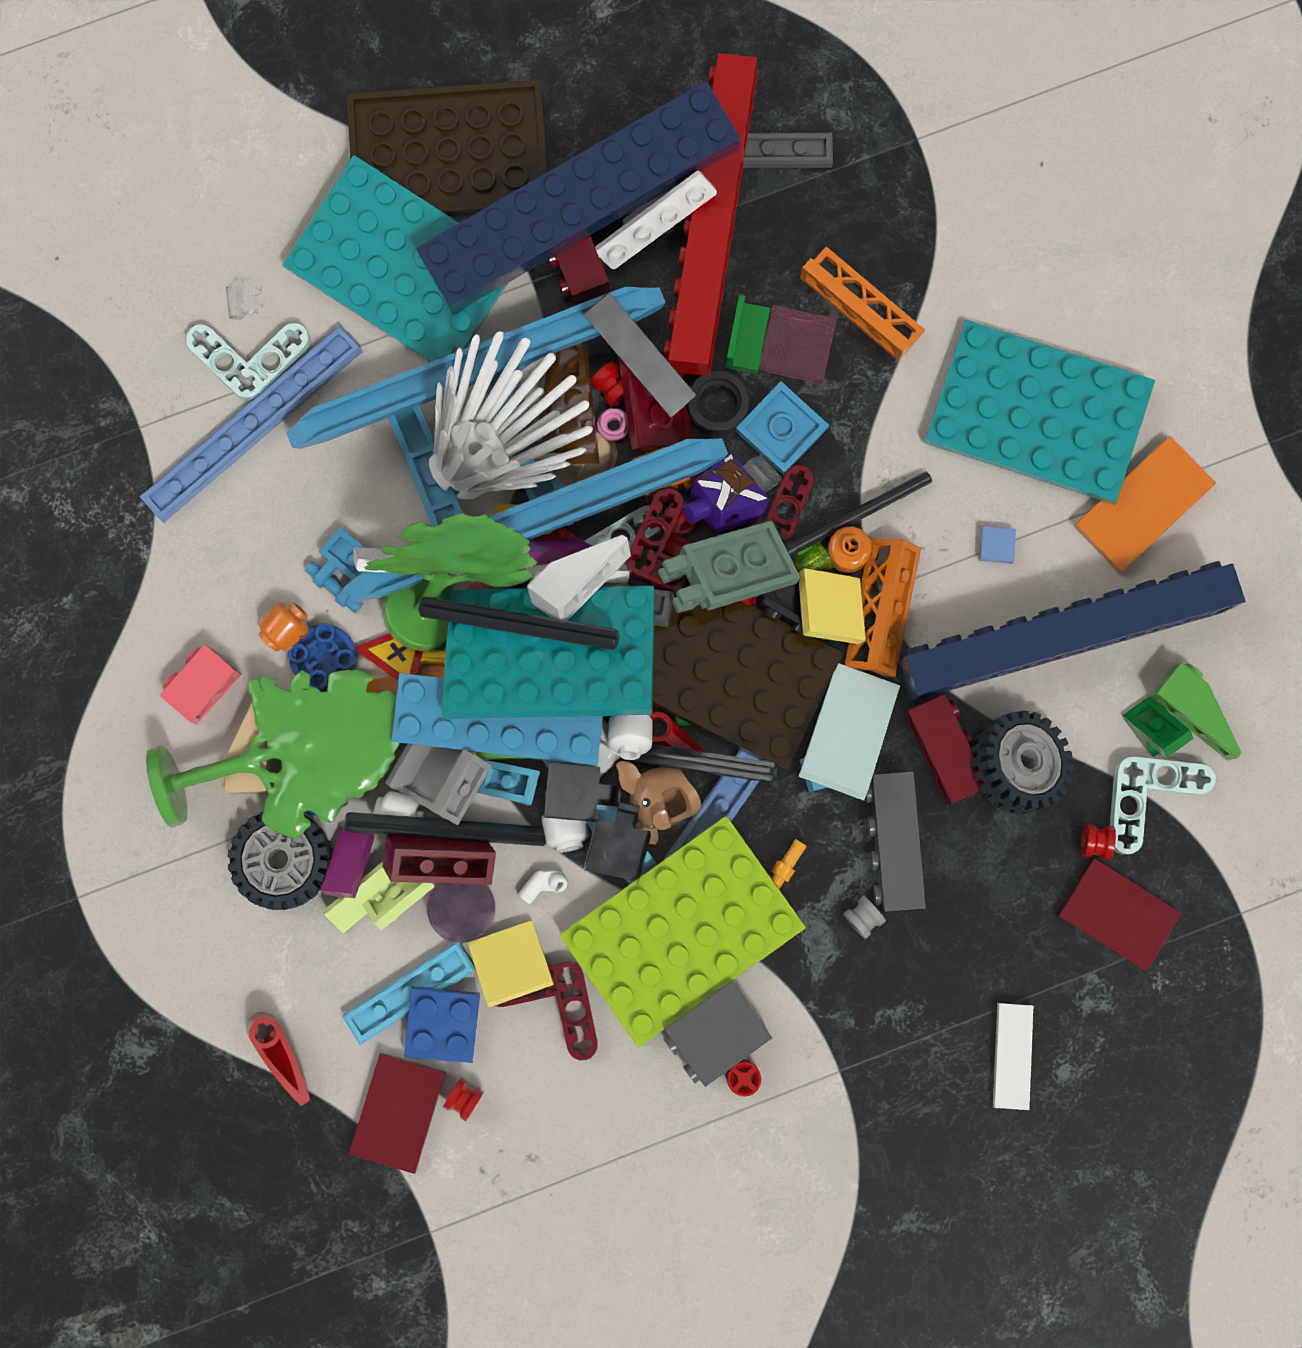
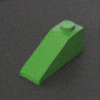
M1181 662L1173 666L1149 697L1188 727L1192 733L1227 761L1238 758L1241 750L1210 685L1202 679V672L1188 663L1185 665Z

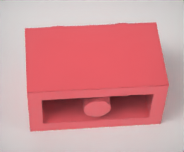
M205 644L201 649L199 647L195 648L185 660L187 665L179 674L175 672L168 677L162 686L164 690L159 695L189 722L196 725L242 675L217 652Z

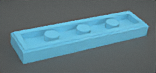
M456 941L342 1017L359 1045L409 1014L412 986L447 989L475 971L476 968L460 942Z

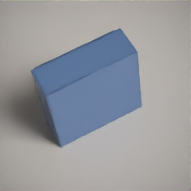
M983 526L981 528L979 561L1012 564L1015 556L1016 529Z

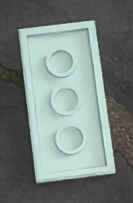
M839 663L830 680L799 777L864 800L900 685Z

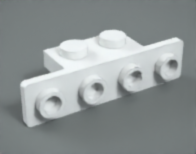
M696 171L679 185L643 204L622 219L624 226L595 246L598 256L611 269H616L717 194L715 187L701 171Z

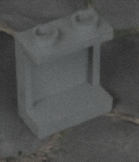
M733 981L665 1028L668 1035L663 1038L674 1055L681 1052L688 1063L683 1068L694 1084L701 1081L705 1087L772 1039Z

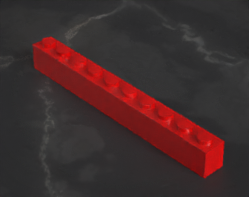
M718 54L716 66L710 67L709 85L713 86L712 91L737 131L740 143L737 151L701 171L715 187L717 194L693 211L692 216H686L684 236H688L687 247H681L679 266L683 267L682 278L677 277L675 281L674 297L678 298L677 309H671L669 328L673 329L672 340H666L664 348V358L679 373L706 376L711 374L758 78L757 57Z

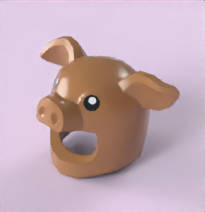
M620 761L616 765L621 788L630 793L629 800L631 804L640 805L636 828L647 831L650 829L651 831L649 844L657 845L659 842L657 829L664 830L670 828L672 824L694 816L700 811V798L695 788L680 769L660 766L640 774L636 766L629 761Z

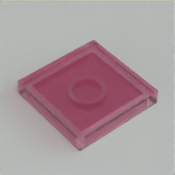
M773 305L758 370L822 384L837 319Z

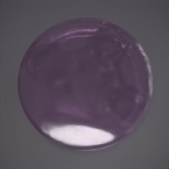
M438 883L428 898L427 915L431 926L441 937L452 942L465 943L478 939L488 931L495 918L496 900L487 885Z

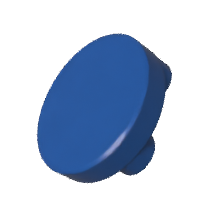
M327 623L309 627L308 634L288 651L291 670L294 675H297L301 670L310 674V686L316 687L319 691L326 692L328 676L332 672L356 670L358 663L356 646L351 637L336 626Z

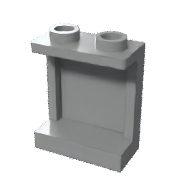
M407 744L387 778L386 785L402 794L415 797L419 804L458 825L492 765L465 749L459 750Z

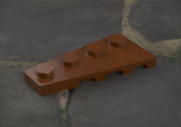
M582 342L554 353L556 360L546 372L543 398L569 375L576 377V383L540 413L539 420L553 410H559L561 415L585 400L589 402V407L584 412L538 439L535 446L561 434L568 435L586 426H592L593 430L590 434L533 459L535 462L577 448H585L587 450L583 454L566 459L565 462L570 464H600L587 344Z

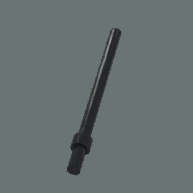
M925 471L792 541L790 539L783 541L791 560L798 557V552L833 535L837 530L848 527L932 483V478Z

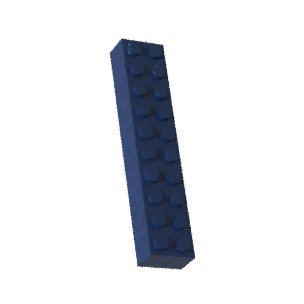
M706 80L420 245L416 250L454 315L675 187L696 171H702L737 151L740 137Z
M1220 561L1212 562L1201 566L1199 570L1191 572V575H1189L1188 570L1169 575L1167 579L1159 581V584L1156 583L1155 579L1135 585L1136 587L1128 590L1127 593H1124L1123 588L1103 594L1104 597L1096 599L1094 603H1092L1091 598H1085L1071 603V606L1064 608L1062 612L1059 611L1058 607H1053L1039 612V615L1032 617L1030 621H1027L1026 616L1007 621L998 630H994L993 625L974 630V633L968 635L967 639L962 640L959 634L942 639L941 643L936 644L935 648L929 649L928 644L908 649L909 652L905 653L904 658L898 663L899 673L908 702L1225 613L1246 602L1234 564L1222 566Z

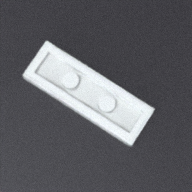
M997 1003L993 1088L994 1108L1029 1110L1033 1030L1032 1005Z

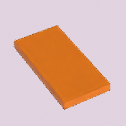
M1169 436L1124 478L1117 502L1114 505L1100 501L1074 525V528L1120 574L1209 491L1216 482Z

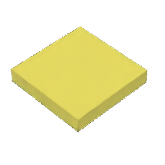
M806 568L799 571L803 635L854 644L864 642L866 638L860 578Z
M532 920L467 942L488 1008L554 985Z

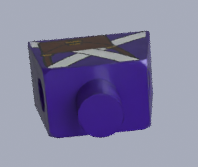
M730 454L696 478L689 496L690 503L683 506V514L690 524L704 519L713 531L722 532L762 519L769 498L733 454Z

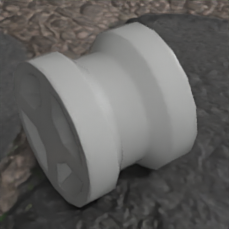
M865 896L858 900V905L854 909H848L843 913L847 921L864 939L871 935V930L875 926H881L886 922L878 909Z

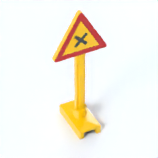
M390 633L355 647L360 656L397 683L399 681V673L420 675L423 664L445 666L446 651L431 650L422 652L409 649L396 641Z

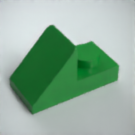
M1147 697L1122 715L1125 722L1152 757L1161 753L1165 758H1168L1194 739L1188 727L1151 697Z

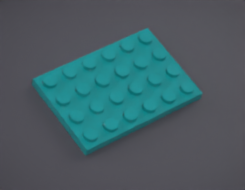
M355 155L350 159L282 265L291 273L430 362L457 352L459 347L462 350L466 349L508 285V283L453 315L423 264L416 248L459 224V222Z
M965 320L924 443L1114 505L1117 502L1155 380Z
M654 586L600 587L567 620L617 629L620 639L615 650L448 621L441 707L443 719L652 715ZM528 589L450 591V601L550 618L532 604Z

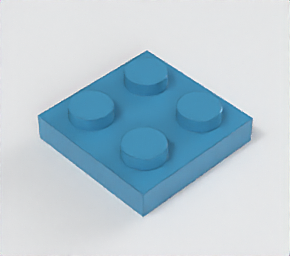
M780 381L736 427L735 431L784 475L829 428V424Z

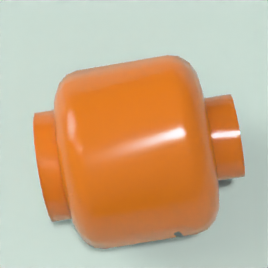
M853 526L843 527L837 530L830 538L826 549L827 558L830 564L838 571L845 573L856 572L870 558L872 551L871 541L868 535L861 529Z
M277 602L260 619L259 628L261 631L258 635L274 651H289L308 634L309 626L305 621L308 614L295 602L290 606L283 602Z

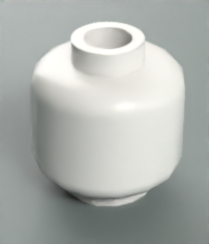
M611 716L609 718L608 730L609 748L626 760H635L640 755L647 753L652 747L653 721L650 716Z
M394 791L387 792L384 797L379 796L373 814L424 818V812L419 811V803L415 797Z
M542 817L546 843L548 846L556 848L557 853L580 849L583 847V842L589 837L588 825L585 821Z

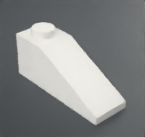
M620 535L551 562L543 571L535 573L527 586L532 604L550 618L567 621L631 556L628 538Z

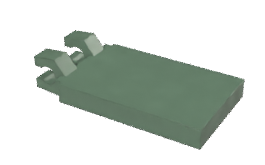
M772 520L685 545L677 557L663 561L662 565L664 568L658 571L663 584L679 580L686 575L691 585L676 592L677 597L673 598L672 603L677 613L691 610L699 604L702 609L712 610L794 585L800 579Z

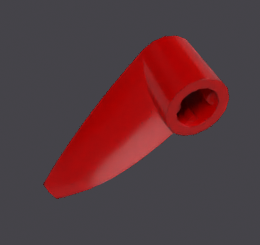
M266 1012L254 1014L246 1024V1031L250 1041L284 1089L300 1106L310 1101L307 1087L296 1058L280 1026L271 1014ZM259 1024L272 1025L268 1028L269 1034L262 1037L261 1034L255 1036L258 1032L257 1026Z

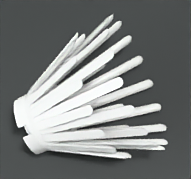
M502 331L497 332L492 340L461 419L460 416L480 342L478 334L472 338L457 397L455 393L463 355L460 347L456 352L454 368L452 366L448 368L443 409L442 385L439 382L437 384L434 454L429 459V467L432 477L443 490L446 491L449 487H452L454 490L459 491L455 496L457 498L475 499L485 492L536 487L535 482L547 481L556 477V475L551 473L537 474L567 467L571 464L565 462L566 459L579 456L587 450L585 448H577L520 467L521 464L590 434L593 430L592 426L583 427L568 435L561 434L513 456L589 407V402L585 400L561 415L559 410H553L516 435L576 383V377L569 375L544 398H542L544 389L538 387L519 405L555 362L556 356L553 353H549L501 409L523 376L521 370L515 369L530 345L529 338H523L479 412V407L498 366L495 357L504 337Z

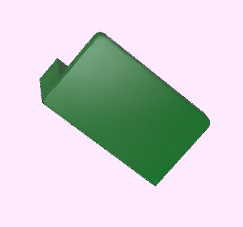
M739 294L725 368L758 374L770 308L745 303L746 296Z

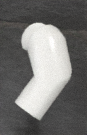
M538 870L517 895L528 904H531L541 891H555L556 893L564 891L568 881L565 874L559 870Z

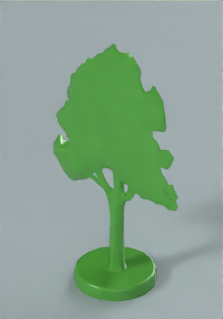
M460 513L443 519L442 523L436 526L425 524L424 521L407 526L397 537L412 544L404 545L400 548L393 546L381 547L380 549L384 554L395 556L367 562L366 564L368 565L364 568L372 571H386L391 574L411 575L415 573L420 574L426 580L385 596L382 608L385 627L392 637L409 649L424 652L438 650L446 645L448 621L421 617L418 606L422 597L450 601V591L454 590L451 585L464 581H481L484 584L495 587H507L524 583L533 576L527 568L537 564V561L528 553L530 551L528 546L530 541L525 539L519 531L514 530L513 527H506L495 522L485 514L470 516ZM448 573H457L459 575L449 576Z
M359 669L332 672L328 676V692H320L316 687L310 686V674L303 670L290 681L291 691L274 685L276 679H271L264 675L260 679L252 678L248 684V692L252 697L255 724L259 728V734L251 741L247 751L235 757L179 772L172 755L164 746L151 748L147 751V775L153 798L161 817L171 828L182 825L186 822L188 813L184 788L236 773H253L261 779L269 794L265 801L262 821L271 830L289 838L302 836L304 831L311 826L310 820L304 816L305 811L314 812L324 822H333L341 808L348 804V798H360L366 791L378 786V781L383 778L389 768V764L395 759L394 752L400 743L391 741L397 694L390 690H384L378 694L367 692L368 683L373 679V675H369ZM268 741L267 747L261 749L258 747L262 742ZM272 758L280 759L282 761V770L279 773H270L260 766V762Z

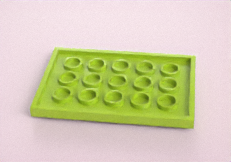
M725 816L643 874L639 882L637 879L559 936L639 1048L806 927L728 817Z

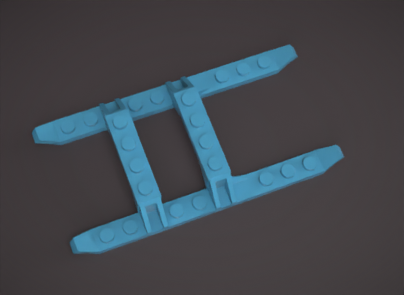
M623 287L610 292L634 322L660 310L666 303L659 287ZM604 295L504 333L502 343L495 357L498 366L487 389V396L523 338H529L530 345L515 369L521 371L538 359L544 358L549 353L554 354L600 336L583 314ZM493 338L479 343L468 387L475 384ZM470 347L462 350L463 355L456 391L459 389ZM456 352L311 408L286 432L291 447L302 449L324 443L389 418L431 526L441 524L445 518L463 513L458 499L455 497L454 489L449 487L446 491L443 490L432 477L429 459L434 454V439L420 405L436 399L438 382L442 385V397L444 396L447 371L450 366L454 368ZM520 381L518 382V384L516 385L508 399L505 401L501 409L515 394V392L520 388ZM533 420L528 425H526L521 431H519L516 435H518L519 433L530 427L532 424H534ZM722 438L686 439L569 486L563 485L557 477L547 481L535 482L536 487L524 488L529 499L528 502L492 515L490 518L506 527H513L525 539L530 540L543 534L552 533L553 530L566 525L574 524L573 522L701 473L724 459L728 452ZM536 441L513 456L535 447ZM530 460L524 464H521L520 467L534 463L535 461ZM552 470V471H548V472L541 473V474H537V475H543V474H548V473H551V474H554V475H555V473H554V471ZM362 571L346 585V589L352 602H363L393 594L426 580L420 574L403 575L388 572Z

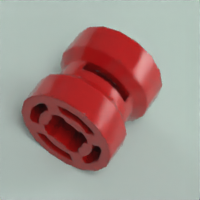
M612 361L602 367L591 378V385L596 391H601L605 395V402L610 408H614L625 401L620 367L615 361Z

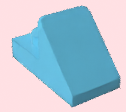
M488 760L485 761L492 765L477 793L510 800L527 806L532 804L540 771Z

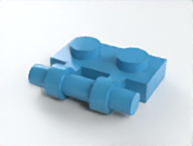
M339 527L319 550V553L328 560L321 568L312 561L304 571L313 578L312 582L320 589L324 587L335 596V602L342 608L346 606L352 612L357 613L362 608L363 603L352 602L346 586L343 587L332 576L339 569L350 579L348 583L355 579L362 571L356 570L353 561L354 547H365Z

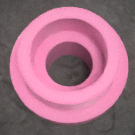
M618 408L606 409L598 418V431L609 441L623 439L629 432L627 414ZM615 420L619 422L620 427L617 430H610L607 426L608 423Z

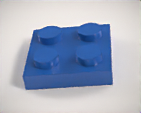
M412 986L404 1057L473 1063L480 992Z

